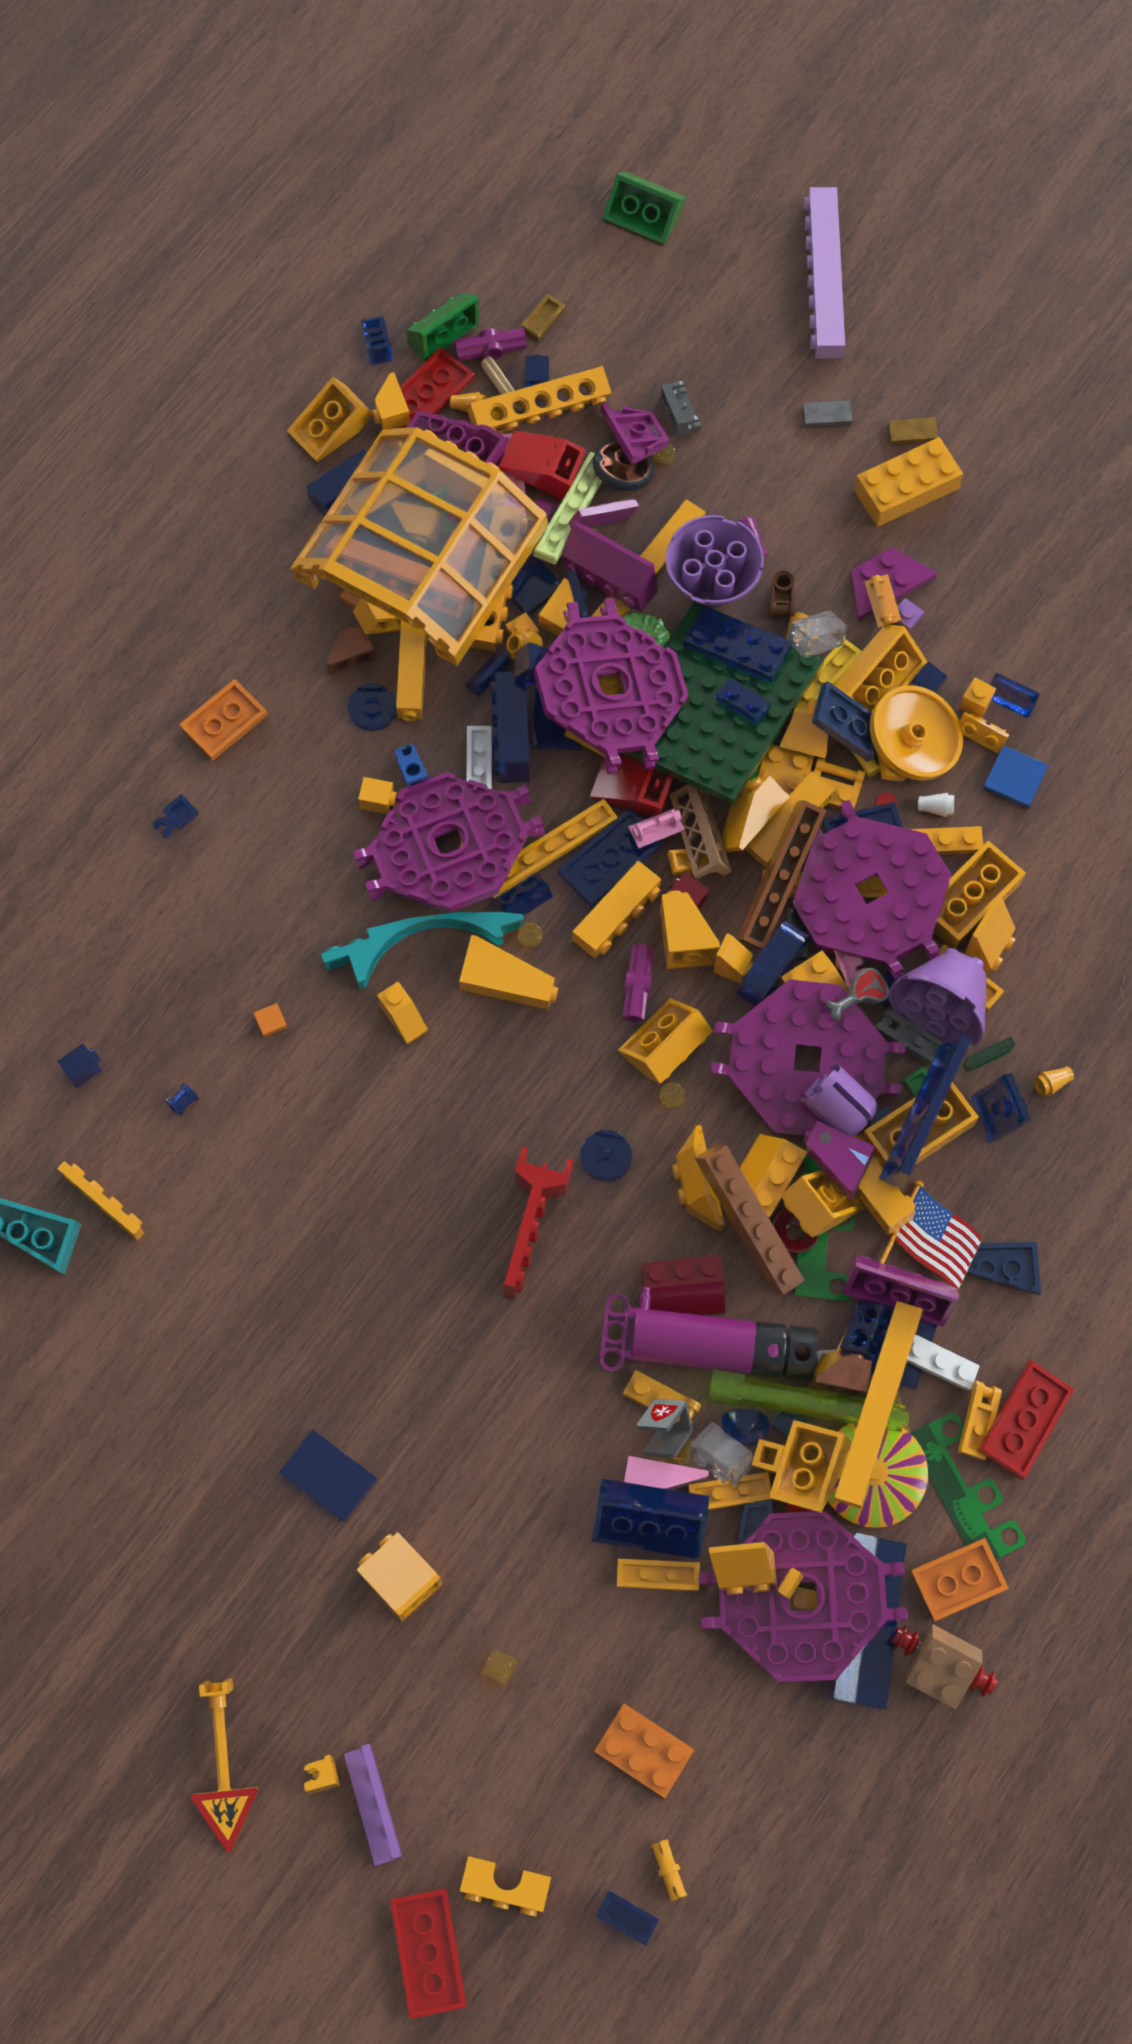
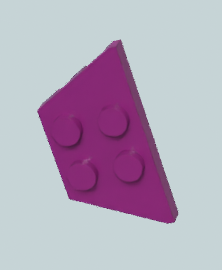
M601 403L600 412L631 464L668 447L669 438L653 412L635 410L624 406L622 411L609 409L608 403Z
M892 547L851 570V580L854 587L853 595L856 602L857 620L860 621L874 613L865 585V581L871 580L870 577L888 574L895 600L935 579L937 573Z

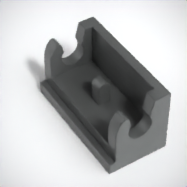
M683 381L661 385L660 399L676 436L701 429L699 418L693 410L685 387H683L685 386Z

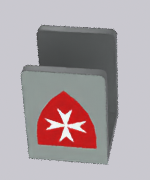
M653 1400L637 1423L639 1430L656 1431L643 1450L645 1456L675 1458L693 1432L686 1401Z

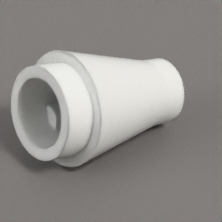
M942 793L919 796L918 811L943 817L953 815L954 795Z

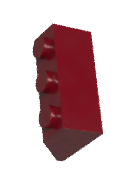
M721 1255L641 1264L642 1287H649L651 1289L650 1309L698 1315L726 1313Z

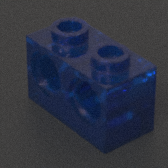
M858 1299L840 1349L847 1354L862 1355L864 1360L877 1363L893 1311L884 1304Z

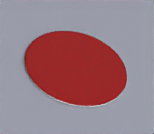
M882 793L878 795L876 806L879 810L890 812L895 809L897 801L892 794Z

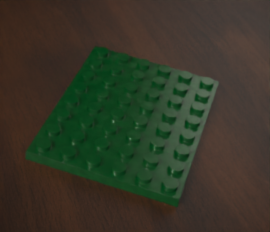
M694 602L663 647L665 649L669 647L676 652L689 696L655 744V749L659 756V761L655 762V769L734 805L824 664V659L715 609L701 606ZM643 751L623 753L643 763Z

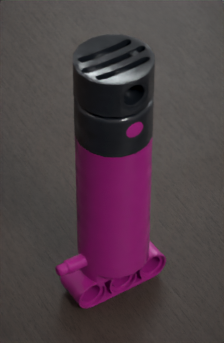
M649 1287L642 1288L639 1308L630 1307L627 1297L619 1293L613 1294L607 1299L600 1363L608 1371L620 1369L625 1360L781 1378L784 1373L785 1379L811 1381L813 1379L817 1354V1328L790 1325L788 1332L787 1325L653 1310L650 1309L651 1289ZM612 1299H623L626 1306L625 1310L621 1313L611 1311L610 1302ZM613 1324L619 1325L623 1331L622 1336L618 1340H612L607 1335L608 1327ZM799 1346H804L807 1350V1356L802 1361L795 1357V1350ZM609 1351L616 1352L620 1357L619 1363L614 1367H610L604 1362V1356Z

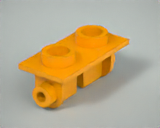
M888 574L870 577L871 580L865 581V585L878 628L883 627L885 624L889 625L901 621Z
M964 712L959 722L963 735L999 754L1009 737L1006 730L992 723L990 725L985 724L986 720L975 715L974 712Z

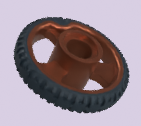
M610 441L601 445L593 458V468L599 479L606 485L620 491H636L644 488L651 481L654 472L652 460L648 456L640 460L645 474L642 477L636 475L634 470L637 462L634 464L630 463L618 441ZM611 452H615L613 459L605 455Z

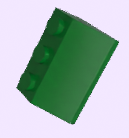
M624 171L616 175L602 219L665 244L680 218L686 197Z
M460 293L456 297L448 299L437 310L430 311L421 321L411 324L406 330L408 345L425 362L440 347L445 349L454 340L470 332L479 325L478 297L474 294Z

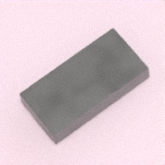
M850 400L803 403L805 428L852 425Z

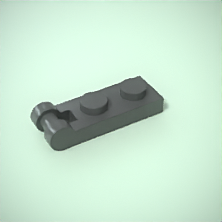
M890 1009L885 1010L882 1015V1021L875 1025V1028L883 1038L890 1042L906 1043V1052L932 1068L935 1067L948 1046ZM895 1025L898 1028L896 1031H894L890 1028V1026Z

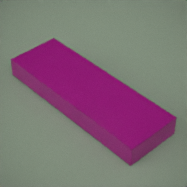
M635 499L581 508L576 511L568 524L572 528L573 523L578 521L587 527L628 520L639 505Z

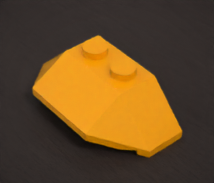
M698 1125L676 1155L675 1164L672 1165L673 1176L675 1180L679 1179L681 1189H678L680 1204H685L686 1211L716 1231H722L725 1223L719 1200L694 1159L707 1151L702 1126Z

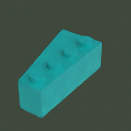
M0 1198V1236L65 1275L82 1224L69 1218Z

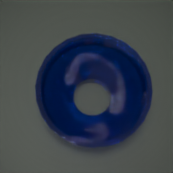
M734 1409L725 1413L721 1418L722 1432L737 1446H754L759 1439L762 1440L769 1433L770 1419L758 1410Z

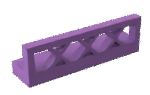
M370 1744L361 1746L362 1748L345 1753L344 1757L374 1865L377 1866L401 1858L402 1853L373 1750Z

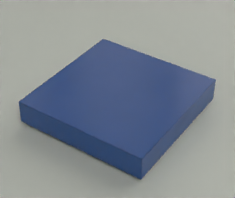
M1003 745L983 789L1028 809L1049 765Z

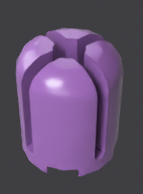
M835 1063L829 1067L832 1072L829 1075L825 1074L818 1078L805 1092L807 1097L801 1101L826 1125L854 1136L863 1130L867 1125V1120L870 1121L874 1117L877 1103L871 1094L838 1063Z

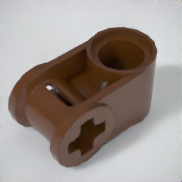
M780 570L773 576L769 601V618H773L775 615L788 616L790 619L791 616H794L795 607L794 576L789 571ZM785 583L787 587L782 588L777 584Z

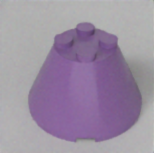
M720 515L702 516L683 524L673 534L666 550V569L672 583L692 601L708 608H718L747 595L758 583L763 570V550L756 535L743 523L724 519V516Z
M948 948L945 953L901 976L893 983L889 991L892 1008L897 1014H902L913 1024L946 1043L949 1048L963 1049L965 1045L969 1044L975 1046L980 1042L985 1033L986 974L983 969L984 963L977 957H969L958 952L956 949Z

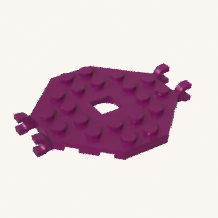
M614 598L604 600L605 606L600 608L602 616L580 618L577 602H568L566 605L568 610L563 612L568 624L534 669V676L545 716L605 755L607 774L617 773V766L621 765L618 753L643 751L644 768H655V762L659 761L655 744L689 696L676 652L669 647L667 649L654 642L655 638L639 628L636 630L625 623L626 619L617 614ZM619 674L624 694H604L600 689L597 676Z
M446 772L400 790L392 811L389 810L381 824V831L377 838L373 839L369 847L353 851L359 869L367 867L375 859L382 878L365 883L371 900L374 901L383 896L384 892L389 891L448 912H453L497 895L527 837L530 835L538 837L545 834L540 816L523 823L515 806H525L532 803L526 785L512 792L496 791L488 788L485 784L470 779L465 781L457 778L454 774ZM457 830L463 843L461 848L447 854L440 853L434 839Z
M847 800L840 804L841 813L847 823L824 835L818 829L793 900V907L817 948L839 951L844 955L860 959L863 957L886 965L896 981L904 975L902 972L904 969L897 959L920 947L924 948L930 960L940 955V949L932 938L944 903V897L949 887L951 872L926 833L857 817L851 802ZM873 876L879 877L888 893L866 904L856 886Z
M789 979L735 1024L718 1021L714 1023L713 1034L731 1035L729 1065L712 1062L709 1074L728 1076L773 1133L805 1137L809 1127L814 1128L817 1121L824 1122L801 1100L807 1097L805 1092L818 1078L825 1074L829 1075L832 1072L829 1068L830 1066L838 1063L874 1098L880 1094L898 1096V1094H901L902 1084L883 1083L886 1053L904 1054L906 1043L887 1042L857 1004H853L843 1010L839 1020H832L830 1018V1011L825 1007V1002L827 1000L838 1002L848 996V993L841 985ZM796 1045L819 1047L821 1049L818 1073L794 1070Z
M815 1511L771 1513L743 1544L765 1542L774 1552L777 1586H770L771 1591L754 1592V1588L743 1589V1594L727 1595L726 1591H722L719 1588L720 1617H701V1629H723L779 1683L836 1681L887 1621H908L906 1607L887 1609L885 1576H905L903 1562L882 1563L826 1511H822V1513ZM791 1568L796 1569L804 1576L800 1583L816 1582V1610L790 1611V1600L778 1592L779 1586ZM699 1572V1584H702V1586L717 1585L715 1572Z

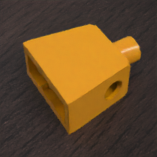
M809 698L806 712L796 709L780 747L826 759L828 734L812 723L818 699Z

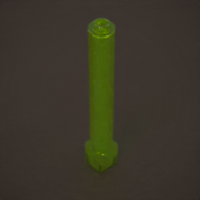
M713 1369L709 1390V1400L712 1403L735 1407L747 1405L858 1425L866 1400L860 1397L749 1379L744 1374ZM893 1404L886 1430L902 1432V1427L908 1428L910 1412L905 1411L906 1405Z

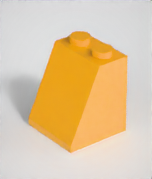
M669 891L663 894L660 906V920L666 969L715 965L720 943L687 892L681 893L680 891Z
M397 1532L394 1536L391 1534L387 1535L378 1544L381 1548L373 1555L370 1552L358 1562L360 1567L357 1569V1572L397 1618L403 1622L443 1584L441 1577Z

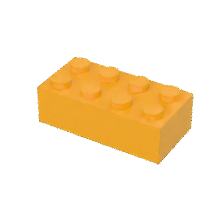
M938 437L858 474L854 491L876 526L879 527L958 490L963 478V472L941 438Z
M987 841L951 877L934 933L949 947L957 950L977 929L996 896H1001L1003 901H1005L1021 885L1026 872L990 841Z
M947 1076L864 1130L862 1136L867 1143L875 1146L874 1155L881 1159L884 1165L883 1169L888 1176L892 1175L896 1178L972 1128L979 1116L949 1076Z

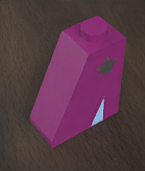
M817 1121L814 1128H808L803 1140L806 1142L807 1154L843 1194L852 1200L874 1156L875 1146Z

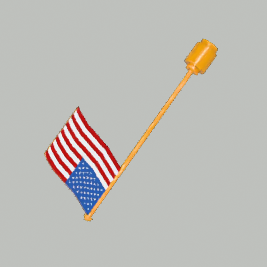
M916 1181L914 1183L915 1188L910 1196L915 1204L914 1218L893 1232L879 1262L884 1264L896 1241L914 1260L941 1277L950 1286L957 1288L958 1291L980 1246L982 1237L970 1224L941 1206L923 1189L924 1184L921 1181ZM860 1300L836 1352L830 1351L829 1354H822L814 1370L813 1378L843 1358L840 1354L866 1301Z

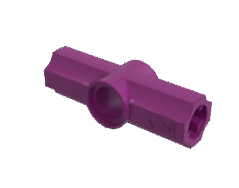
M492 328L485 329L478 336L454 340L458 361L480 357L484 359L492 357L493 360H496L503 353L527 349L523 328L502 332Z
M647 944L632 945L630 967L626 974L624 990L626 996L622 1015L624 1020L632 1023L644 1022L647 996L650 995L654 948Z

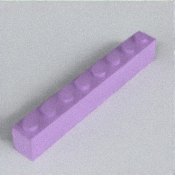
M810 187L808 197H804V211H808V216H805V231H809V236H806V250H810V255H807L806 265L807 270H811V275H808L807 287L812 289V295H809L808 308L813 309V315H810L809 328L814 329V335L810 337V349L815 350V359H843L845 330L837 187Z

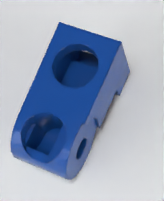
M413 744L394 750V755L406 788L428 780L426 770Z

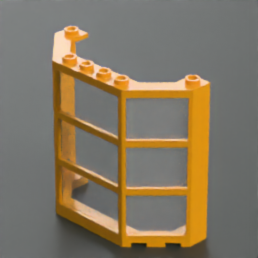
M417 427L383 429L290 570L294 579L312 589H315L318 585L319 579L317 576H319L322 580H328L403 620L414 629L419 630L422 628L429 636L427 640L434 645L436 655L458 666L548 527L547 514L503 474L495 464L479 460L474 453L458 449L451 441L447 440L444 442L437 438L433 432L429 430L423 431Z

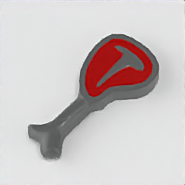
M866 968L851 981L848 996L838 1002L827 1000L825 1007L830 1011V1018L837 1021L840 1019L841 1012L853 1004L866 1002L878 1005L884 1002L889 996V987L876 969Z

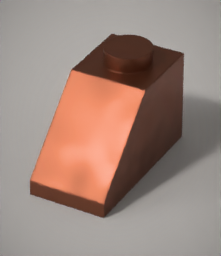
M351 626L339 634L326 661L329 676L375 660L374 648L368 634L365 635L361 626Z
M848 1354V1356L843 1357L809 1382V1387L861 1398L868 1393L872 1361L864 1360L862 1355Z

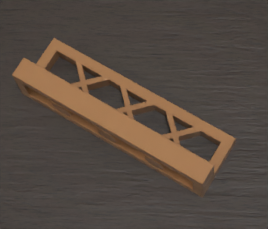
M689 784L670 793L673 808L675 811L679 810L682 817L680 821L684 831H681V835L694 877L699 879L714 870L722 876L730 873V865L708 794ZM689 793L690 799L686 807L680 806L678 798ZM690 813L696 816L692 828L686 826L685 823ZM696 834L702 836V841L698 848L692 846V841ZM702 854L708 856L710 864L699 869L698 863Z

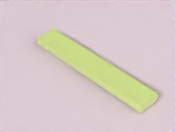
M589 453L537 544L533 554L534 557L556 565L571 530L568 524L569 520L578 509L589 506L602 483V480L599 479L593 468L595 453Z

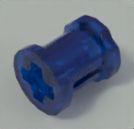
M185 1083L180 1085L181 1089L171 1098L164 1100L169 1108L179 1117L183 1115V1111L193 1101L197 1102L199 1100L197 1094Z

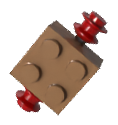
M932 1624L922 1642L919 1641L918 1631H915L913 1634L907 1632V1625H904L902 1629L898 1627L895 1630L891 1642L894 1643L893 1650H897L899 1647L903 1648L904 1656L915 1652L906 1669L907 1684L954 1709L957 1708L968 1688L970 1691H973L975 1688L980 1689L981 1697H984L987 1693L990 1695L994 1691L997 1684V1679L994 1678L995 1672L992 1671L990 1674L984 1673L981 1649Z

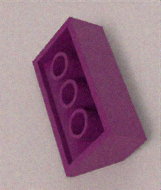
M575 521L561 554L565 571L572 576L576 575L583 579L589 586L601 589L608 597L617 598L626 607L642 612L658 592L654 564L580 522Z
M856 1254L848 1268L842 1294L893 1311L897 1301L922 1308L920 1320L944 1327L959 1299L957 1288L949 1286L944 1282H937L920 1274L910 1273L893 1265H886L869 1257Z

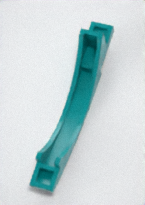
M453 912L408 918L367 929L368 939L359 938L343 947H331L324 953H321L326 971L351 964L358 988L363 990L367 988L370 976L381 957L393 945L409 935L427 929L455 928L472 932L487 939L495 946H500L504 944L502 940L503 934L524 928L523 914L504 912Z

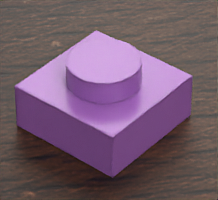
M905 598L898 605L901 621L895 623L899 626H904L909 633L923 617L924 611Z

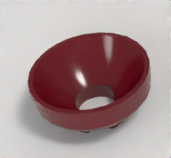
M787 1208L781 1210L773 1221V1227L788 1253H804L810 1250L819 1238V1235L811 1237L805 1233L800 1226V1221ZM790 1227H797L802 1230V1237L799 1240L793 1241L788 1238L787 1230Z

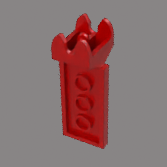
M522 1147L515 1169V1182L530 1195L504 1283V1295L511 1299H515L517 1292L522 1293L525 1282V1271H523V1268H529L532 1258V1246L530 1244L531 1242L536 1243L539 1233V1221L537 1219H542L544 1216L546 1199L566 1195L573 1169L572 1159L567 1160L564 1173L548 1169L549 1164L543 1163L542 1167L526 1163L528 1157L527 1147Z

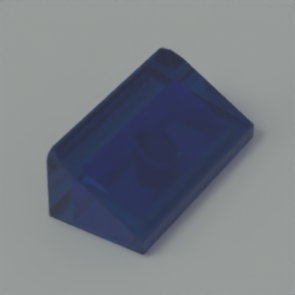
M502 650L496 652L470 678L465 686L475 695H480L510 664L509 651Z
M995 673L990 684L996 688L992 702L1026 718L1030 717L1040 693L999 673Z
M534 873L497 896L495 901L504 913L523 914L524 916L550 900L553 895L548 883L537 873Z

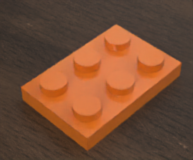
M234 679L182 721L179 726L214 761L267 717L268 713Z
M985 1538L910 1571L933 1623L1009 1589Z
M624 1703L594 1753L665 1799L694 1752V1749Z

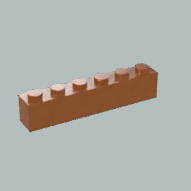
M805 800L796 802L738 933L737 940L758 950L766 949L826 813L825 809Z
M714 1145L694 1158L772 1293L784 1295L805 1280L727 1145Z

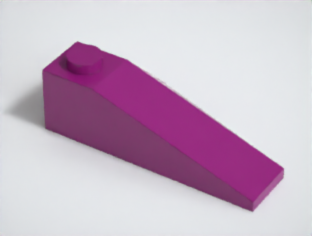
M419 410L406 427H417L423 431L429 430L444 442L447 440L451 441L458 449L464 452L470 451L479 460L485 463L491 462L497 467L500 465L508 442L507 437L489 426L475 425L464 420L448 419L445 416Z

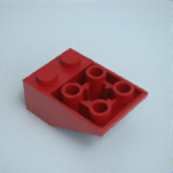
M514 431L498 468L563 500L574 481L586 450L566 439Z
M619 755L621 765L617 766V773L607 774L604 757L590 798L598 801L604 799L607 804L650 818L663 813L675 781L674 777L655 768L645 769L642 762L627 755Z

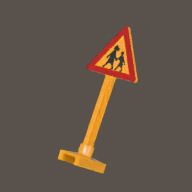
M233 1678L218 1683L204 1681L199 1685L200 1697H209V1708L212 1709L218 1791L191 1795V1800L227 1852L232 1851L259 1791L257 1787L234 1790L230 1788L224 1707H226L225 1694L233 1690Z

